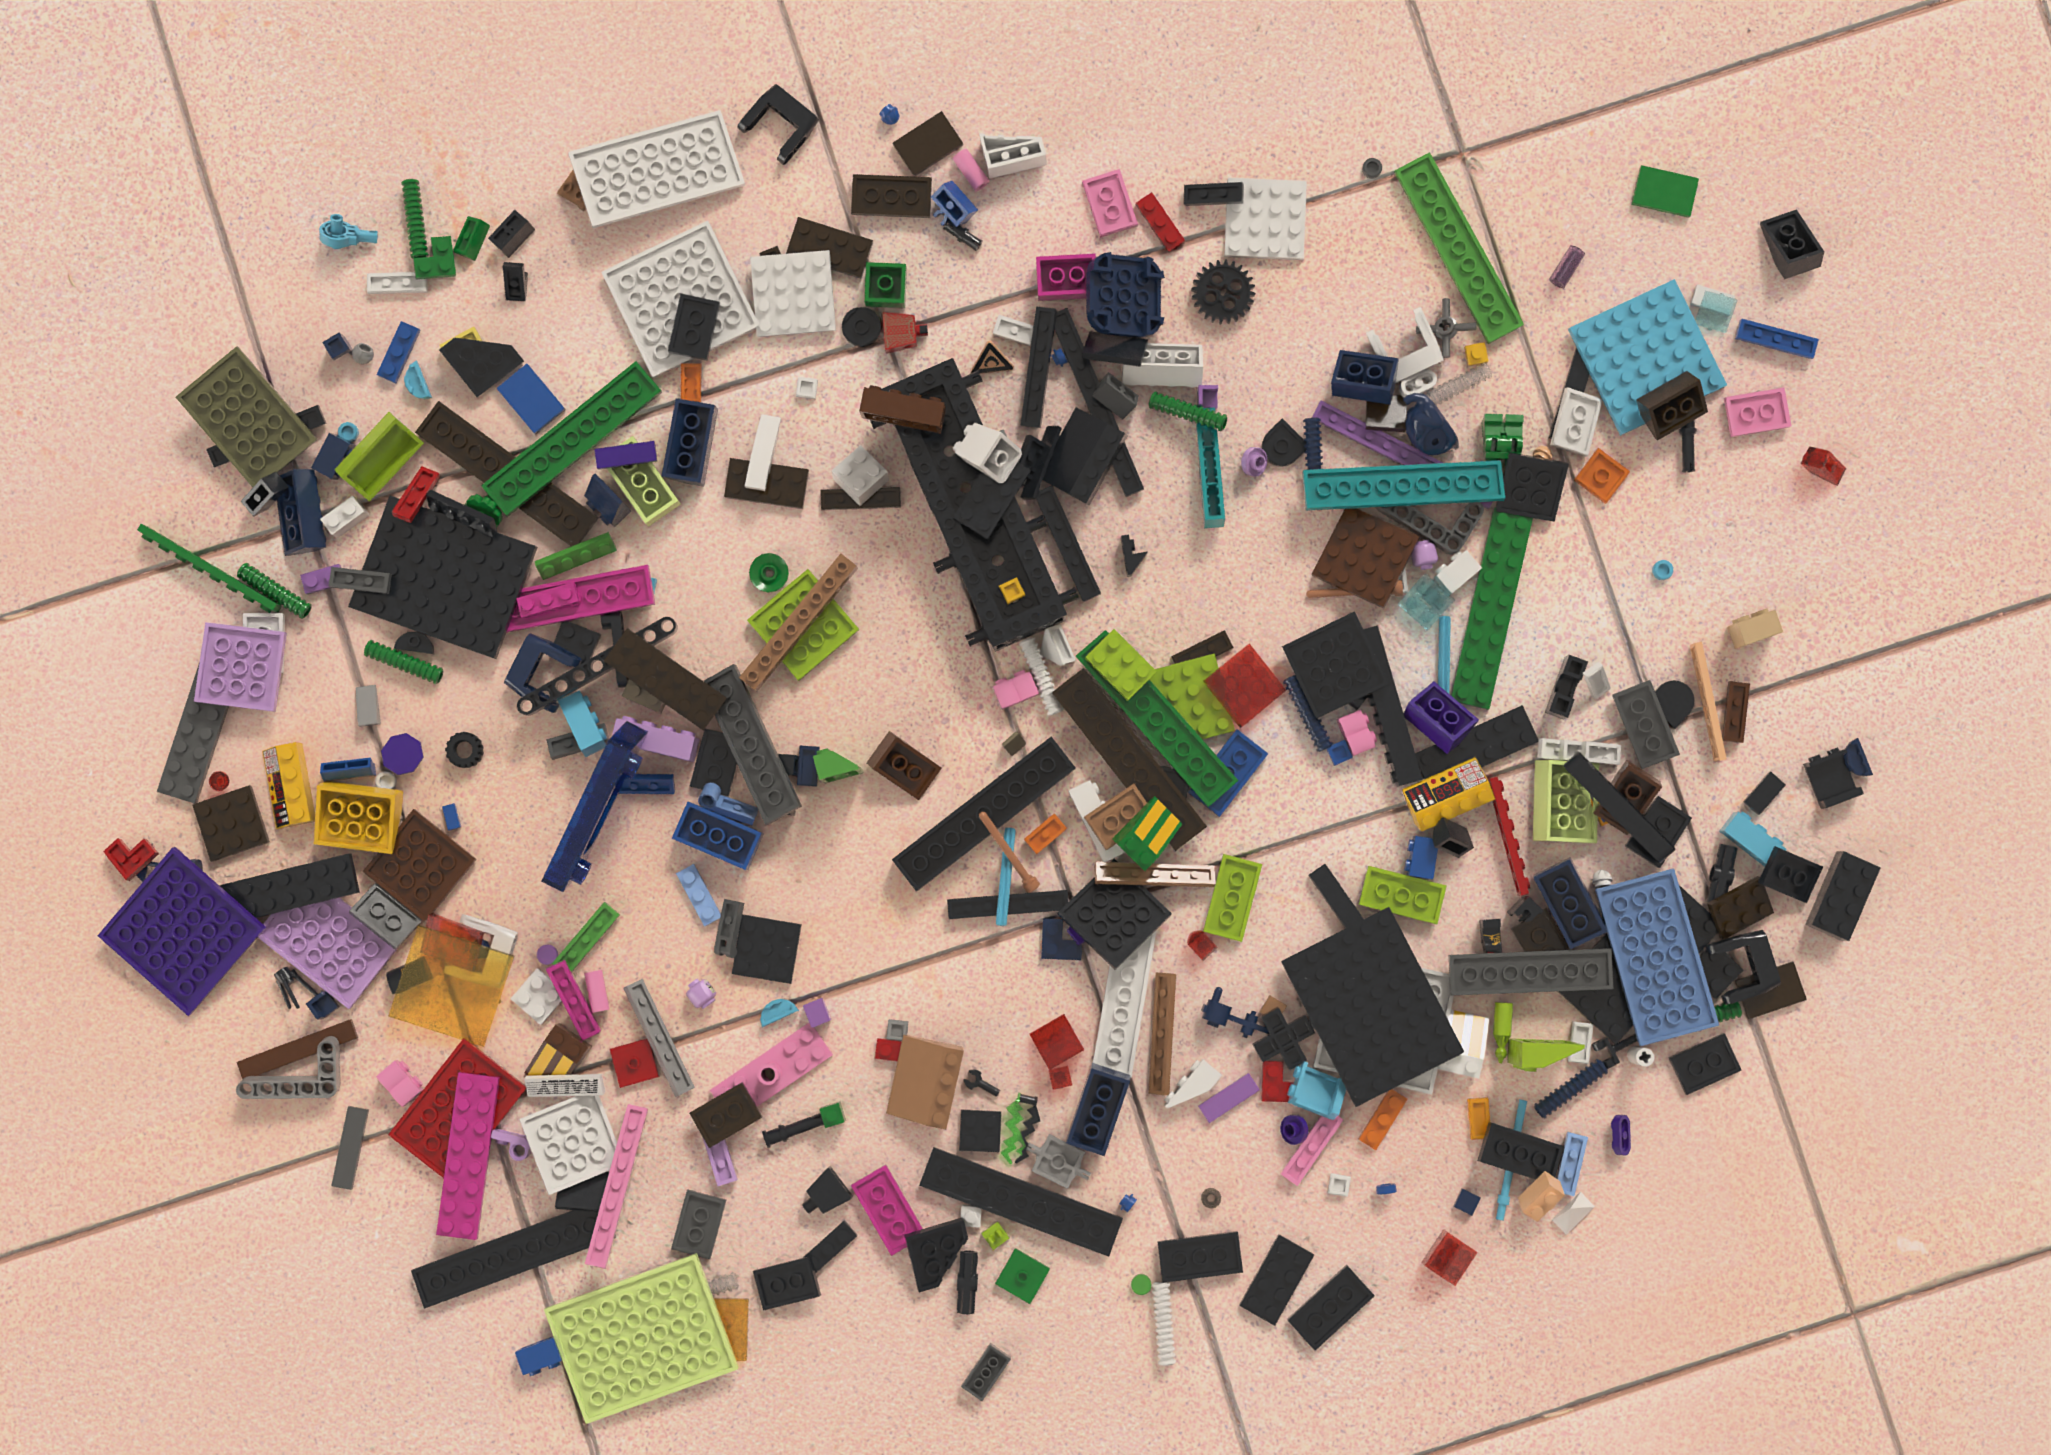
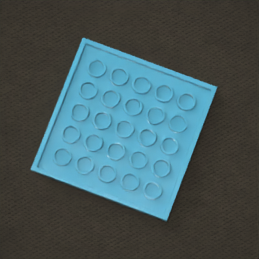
M1675 279L1568 329L1620 436L1645 424L1640 416L1636 399L1686 371L1700 379L1704 396L1727 386Z

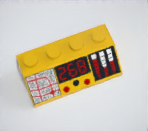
M293 742L263 750L276 829L315 822V810L303 743Z
M1475 757L1402 789L1414 824L1421 832L1436 826L1443 817L1450 820L1495 800L1489 781Z

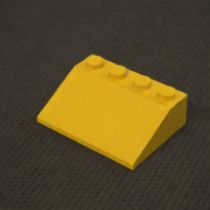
M330 781L317 785L314 844L392 854L402 813L403 791Z

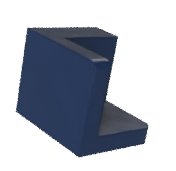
M340 332L322 342L333 360L346 353L352 355V347Z
M326 991L319 993L306 1003L317 1020L326 1018L339 1008L334 998Z

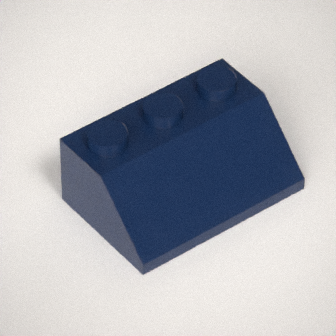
M1340 350L1331 381L1332 396L1391 405L1399 358Z

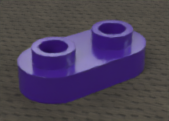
M1615 1115L1611 1121L1612 1149L1616 1155L1626 1156L1631 1149L1630 1120L1627 1115Z

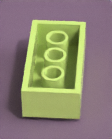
M632 436L620 445L638 443V441ZM652 462L607 468L648 527L681 505Z

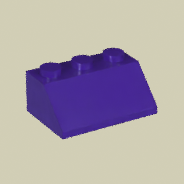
M1434 681L1408 702L1403 713L1410 723L1446 754L1457 747L1479 721L1476 716Z

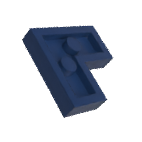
M1043 918L1041 959L1082 960V945L1078 946L1074 940L1062 939L1063 919Z

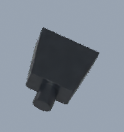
M829 1166L806 1190L810 1198L802 1206L808 1214L817 1207L824 1214L849 1201L853 1195L833 1168Z

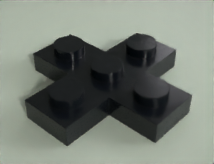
M1276 1007L1260 1016L1269 1032V1035L1252 1044L1261 1062H1265L1280 1053L1287 1068L1291 1070L1307 1061L1298 1042L1313 1035L1315 1031L1306 1015H1302L1287 1024L1279 1007Z

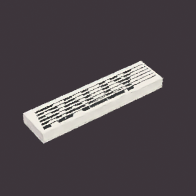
M602 1074L535 1075L524 1078L528 1097L604 1095L606 1092Z

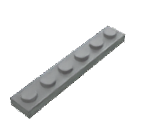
M641 979L624 987L627 998L674 1096L677 1097L695 1088L644 980Z

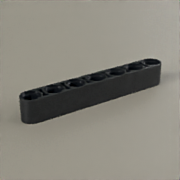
M1579 751L1563 765L1659 863L1663 862L1676 850Z

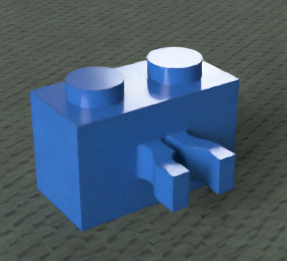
M953 181L942 184L931 196L932 200L940 208L933 216L938 217L940 214L945 213L943 221L940 222L942 226L947 224L949 219L956 227L963 225L978 211Z

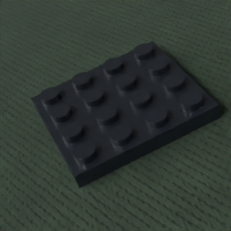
M1355 611L1282 646L1316 719L1390 684Z
M1115 858L1111 861L1119 863ZM1094 877L1057 915L1116 970L1172 913L1143 885L1095 884Z

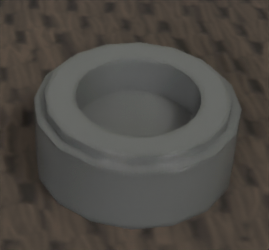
M1369 158L1364 162L1362 166L1364 176L1374 179L1381 174L1382 164L1378 159Z

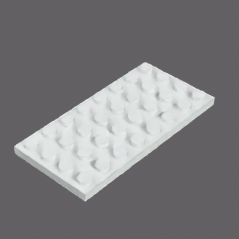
M721 110L568 152L592 228L745 186Z

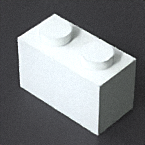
M351 496L320 520L331 535L339 538L370 514L358 498Z
M1467 550L1463 553L1458 551L1450 558L1453 562L1448 566L1444 563L1435 571L1437 575L1434 579L1449 596L1482 569Z

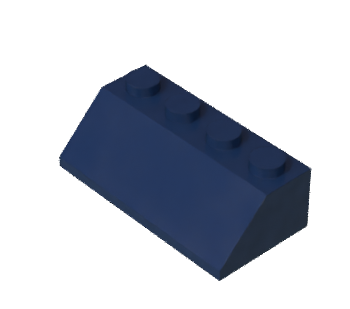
M676 398L662 477L704 487L718 408L715 405Z
M293 469L279 475L289 486L277 499L284 555L291 556L326 548V536L324 534L323 522L320 520L323 516L321 515V500L318 495V480L315 476V470Z

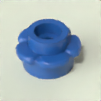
M1061 348L1058 350L1054 349V354L1051 356L1056 366L1060 364L1063 367L1068 361Z
M1126 1194L1119 1203L1122 1205L1120 1210L1123 1209L1128 1213L1137 1201L1133 1197L1134 1194L1130 1196Z

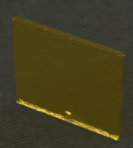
M418 925L405 966L401 969L402 975L388 1017L460 1040L465 1038L470 1043L484 1047L498 1004L501 1003L500 998L514 955Z

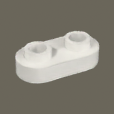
M1422 370L1405 378L1399 385V392L1403 397L1413 393L1423 394L1434 387L1437 377L1431 370ZM1406 387L1410 388L1411 392L1407 391Z

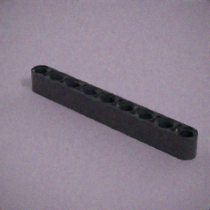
M663 617L636 632V634L646 640L645 635L647 632H655V639L649 642L655 646L673 636L678 630V625L673 618ZM671 621L673 623L672 630L665 632L663 624ZM614 645L520 698L517 702L518 711L523 715L531 716L613 670L614 668L604 662V659ZM596 661H601L603 664L602 669L595 672L593 664ZM578 671L585 673L583 681H576L575 675ZM566 681L567 689L560 692L558 690L559 682ZM543 691H548L550 694L549 700L542 702L540 694ZM526 701L532 703V708L528 712H525L522 708L523 703Z

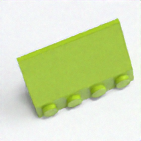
M1510 1038L1508 1040L1507 1063L1513 1064L1514 1068L1537 1072V1068H1544L1585 1049V1045L1569 1040Z

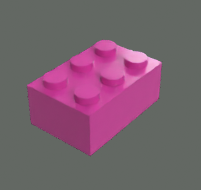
M1096 253L1036 257L1038 301L1086 299L1087 268L1091 260L1096 258Z

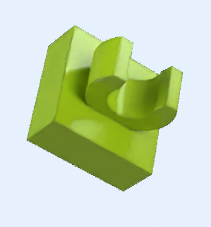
M998 1221L981 1233L993 1250L1010 1238Z

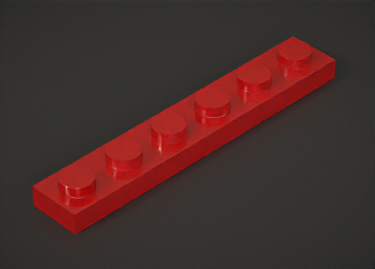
M1498 777L1487 779L1495 798L1492 802L1517 895L1529 894L1530 883L1523 873L1525 864L1523 859L1519 858L1517 851L1520 850L1517 838L1514 839L1512 832L1515 830L1514 823L1508 817L1509 805L1502 795V792H1504L1503 783L1501 780H1498Z

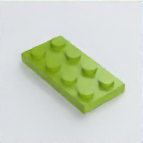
M1223 854L1203 932L1240 942L1243 941L1262 864Z
M1368 866L1358 905L1377 910L1390 907L1393 914L1437 925L1447 885Z

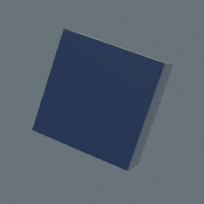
M1461 1188L1453 1207L1473 1216L1481 1197Z

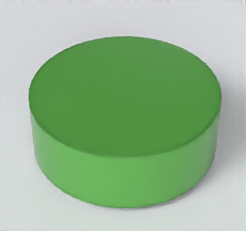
M1145 1274L1135 1275L1131 1281L1132 1290L1138 1295L1147 1294L1151 1289L1150 1278Z

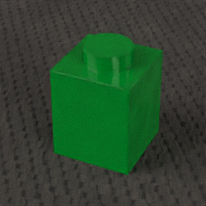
M841 1101L819 1109L825 1128L846 1121Z

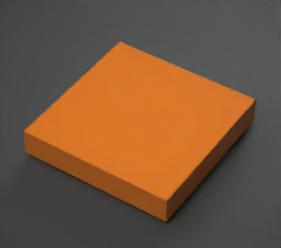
M1597 448L1574 481L1606 504L1630 471Z

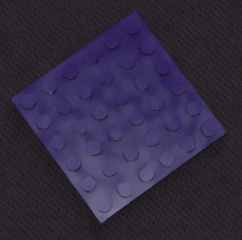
M173 847L97 936L189 1016L266 927L180 850Z

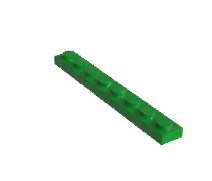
M143 524L139 525L137 531L142 533L141 537L150 543L153 540L159 543L158 548L167 553L170 550L176 553L175 558L184 563L188 560L193 563L192 568L201 573L205 570L210 573L209 578L218 583L222 580L227 583L226 588L235 593L237 591L244 594L243 598L252 603L254 601L261 604L260 608L268 613H271V611L279 613L282 606L150 527Z

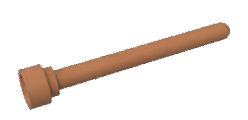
M1398 580L1391 595L1403 596L1402 580ZM1339 588L1309 590L1306 593L1308 598L1353 595Z
M981 812L979 818L1023 879L1022 886L1025 891L1030 893L1037 889L1040 885L1037 878L1028 874L985 812Z

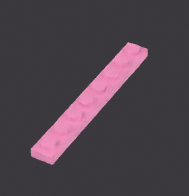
M627 1105L587 1253L586 1265L606 1269L645 1124L647 1108Z

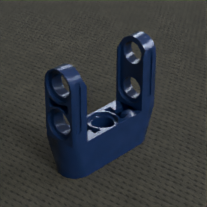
M530 633L525 638L504 680V684L521 697H524L536 690L529 683L544 654L566 666L572 667L580 665L582 659L552 641ZM544 692L540 694L542 702L549 700V695ZM555 702L544 709L556 713L559 704Z

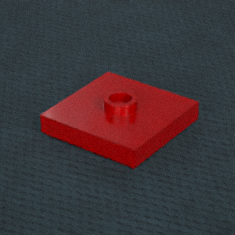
M648 1039L610 1048L620 1088L660 1077L654 1053Z

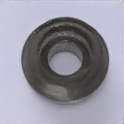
M1207 1188L1202 1192L1201 1201L1207 1208H1216L1221 1202V1194L1215 1188ZM1213 1194L1215 1199L1211 1202L1208 1201V1195Z

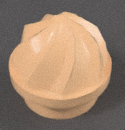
M1539 446L1533 451L1534 457L1552 460L1551 449L1547 446Z

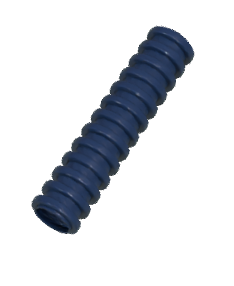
M1305 418L1303 420V423H1305L1303 429L1306 431L1304 432V435H1306L1304 447L1307 450L1305 451V454H1307V457H1305V460H1307V463H1305L1307 470L1321 469V465H1323V462H1321L1323 450H1320L1322 446L1320 444V440H1322L1320 434H1322V431H1319V428H1321V425H1319L1320 418Z
M1296 675L1285 679L1283 684H1286V690H1289L1288 694L1292 696L1291 700L1295 702L1294 706H1297V712H1300L1303 724H1306L1305 729L1309 730L1308 735L1311 734L1312 736L1310 739L1315 742L1313 745L1317 746L1316 751L1320 752L1331 747L1333 742L1329 741L1330 736L1327 737L1326 733L1328 732L1327 730L1324 731L1323 728L1325 726L1320 723L1322 720L1316 719Z
M1596 1059L1595 1063L1591 1062L1590 1066H1586L1584 1071L1580 1070V1074L1576 1073L1574 1078L1571 1077L1569 1082L1565 1081V1085H1560L1559 1089H1554V1093L1550 1092L1549 1096L1544 1097V1100L1540 1099L1538 1104L1535 1103V1110L1542 1118L1546 1119V1115H1551L1552 1111H1557V1107L1561 1108L1563 1103L1567 1104V1100L1571 1101L1572 1097H1576L1578 1092L1582 1093V1089L1586 1090L1588 1085H1593V1081L1597 1082V1078H1602L1603 1074H1608L1607 1068L1601 1060Z

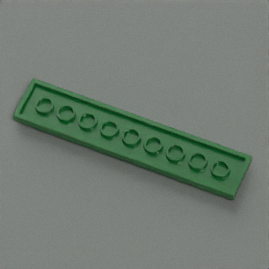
M635 361L483 483L481 487L507 517L510 516L660 395L662 390L638 362Z
M1496 507L1493 508L1480 564L1482 569L1478 573L1451 691V696L1459 703L1489 710L1533 521V518L1497 512Z
M1106 630L1103 631L1075 657L1205 805L1209 807L1239 780L1150 680L1127 701L1085 659L1109 634Z

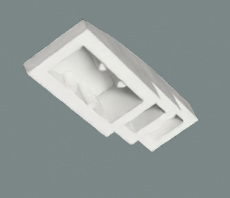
M761 414L748 467L745 488L765 491L772 458L775 453L781 417Z
M1538 739L1537 758L1568 761L1579 751L1590 763L1620 765L1621 745Z

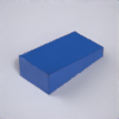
M455 803L443 806L442 809L448 831L461 828Z

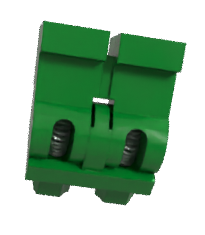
M1484 414L1481 424L1485 461H1498V458L1505 459L1504 465L1506 466L1509 452L1522 454L1524 415L1505 414L1503 419V414Z

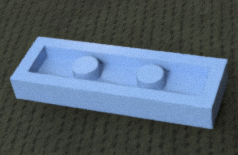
M695 864L676 873L703 925L707 926L720 919L721 912Z
M1571 1132L1566 1133L1556 1179L1560 1181L1564 1194L1575 1196L1588 1137Z

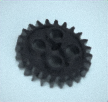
M1225 259L1224 264L1221 265L1220 261L1217 260L1216 266L1209 262V269L1203 266V274L1197 272L1196 276L1199 280H1193V284L1197 287L1191 288V292L1196 294L1192 295L1191 299L1197 300L1194 307H1201L1198 311L1199 314L1206 313L1204 319L1211 316V323L1219 319V324L1221 325L1223 319H1226L1227 324H1230L1231 318L1237 322L1238 315L1241 317L1245 316L1243 310L1250 311V307L1247 304L1253 305L1254 300L1250 297H1255L1256 293L1250 290H1253L1255 285L1249 284L1253 277H1246L1248 270L1242 272V265L1236 268L1235 261L1228 265V261ZM1220 276L1222 282L1219 284L1214 283L1212 277ZM1237 282L1241 285V289L1234 290L1231 284ZM1222 289H1226L1224 296L1220 295ZM1207 294H1213L1216 297V300L1214 302H1209L1206 300L1205 296ZM1225 301H1232L1235 306L1231 309L1226 308L1224 305Z

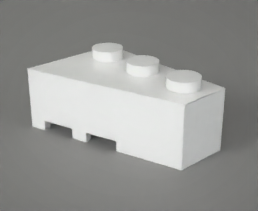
M979 133L989 179L1047 165L1042 137H1005L1001 134L989 136Z

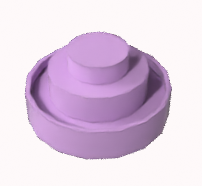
M1250 447L1244 452L1241 466L1245 474L1256 477L1264 472L1267 466V455L1263 449Z

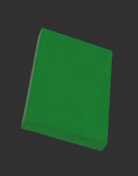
M1641 165L1631 205L1690 218L1699 178Z

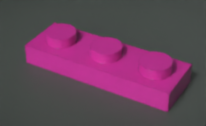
M574 582L516 598L521 618H527L580 602L576 583Z

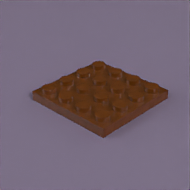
M1357 508L1344 509L1312 572V576L1384 609L1420 538L1411 532Z
M413 809L398 827L393 853L378 852L363 872L421 920L426 922L477 859L416 809Z

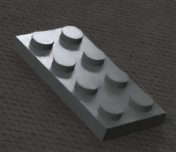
M1651 680L1612 694L1641 769L1680 755Z

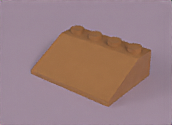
M903 1034L886 1114L946 1130L963 1057V1047Z

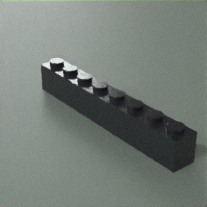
M1378 625L1364 629L1365 634L1390 683L1370 693V695H1367L1370 707L1373 706L1375 710L1373 719L1375 725H1379L1381 731L1378 734L1380 743L1385 745L1386 748L1384 757L1386 763L1390 764L1392 772H1390L1391 781L1393 784L1396 783L1398 787L1423 780Z

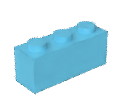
M579 690L558 700L578 746L585 757L607 747L605 740L608 738L603 728L599 729L597 723L600 721L595 711L591 713L589 707L592 704L587 695L583 696Z
M1733 812L1719 832L1765 867L1774 846L1787 850L1782 846L1784 843L1774 836L1773 838L1770 837L1763 826L1760 824L1755 825L1751 822L1752 818L1744 812Z

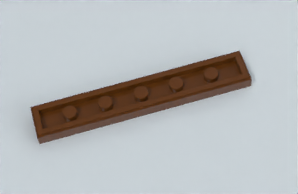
M352 1019L236 1062L242 1079L248 1076H258L317 1054L319 1043L327 1036L337 1038L339 1045L357 1039L358 1035ZM324 1043L326 1050L333 1048L331 1044Z

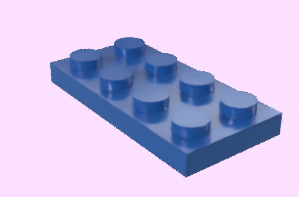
M1238 729L1235 730L1217 754V757L1239 780L1213 804L1207 807L1218 817L1222 815L1269 754ZM1192 789L1188 791L1191 796L1206 806Z

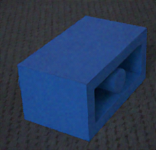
M1413 836L1408 842L1407 851H1410V857L1405 861L1404 871H1407V876L1432 880L1434 878L1438 848H1435L1433 838Z
M554 1336L522 1347L515 1352L523 1375L528 1373L530 1376L542 1372V1368L547 1366L549 1369L561 1365L560 1362L562 1361Z

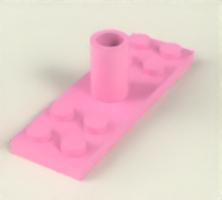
M807 1023L710 1091L716 1098L743 1082L756 1106H759L833 1054L816 1028H812L810 1023ZM772 1068L775 1072V1078L769 1079L766 1077L765 1070Z

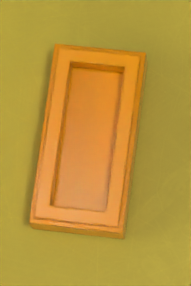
M1488 1097L1467 1099L1470 1139H1484L1488 1123L1490 1122Z

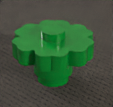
M478 494L471 495L464 504L494 518L496 528L503 520L502 511L489 495L483 497Z

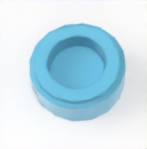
M345 422L338 428V436L345 440L353 442L358 438L359 430L353 423Z
M1660 560L1652 567V573L1656 579L1666 580L1672 576L1673 566L1667 560Z

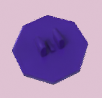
M407 733L391 736L381 750L384 766L397 775L414 772L424 758L421 742Z

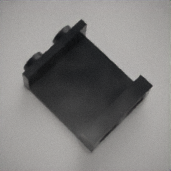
M1837 747L1828 750V755L1820 757V754L1808 758L1809 762L1803 764L1821 809L1864 794L1861 787L1855 786L1851 773L1845 764L1843 754L1848 753L1846 749L1839 750Z

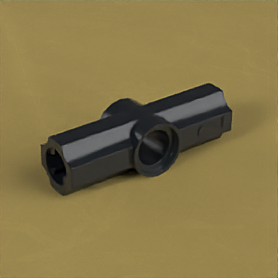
M1719 844L1716 862L1710 871L1709 881L1711 883L1706 903L1727 893L1729 886L1732 885L1735 876V869L1733 868L1738 850L1737 847Z
M960 1251V1267L957 1275V1313L969 1315L975 1312V1293L977 1292L978 1252Z

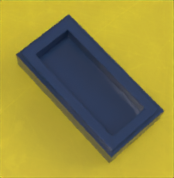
M799 745L798 786L817 787L818 774L813 756L817 755V751L820 750L819 746Z

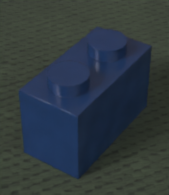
M329 433L311 468L330 479L338 480L341 477L335 471V468L349 455L356 445L337 434Z

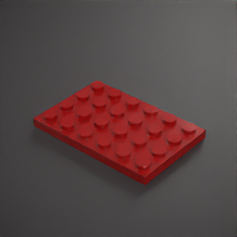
M466 1038L462 1039L388 1134L443 1179L458 1073L500 1077L493 1130L498 1127L526 1091V1086Z

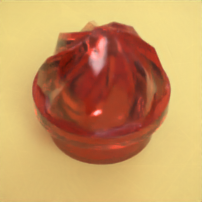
M216 771L209 777V785L215 791H223L230 782L228 775L222 771Z

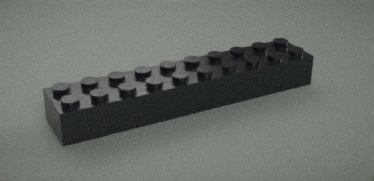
M1051 736L895 856L892 861L915 891H919L991 835L979 818L981 812H985L995 827L999 829L1073 772L1076 767Z

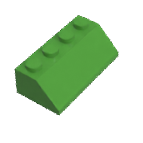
M828 748L817 751V755L813 756L818 778L825 784L864 773L863 769L857 764L834 751H830Z

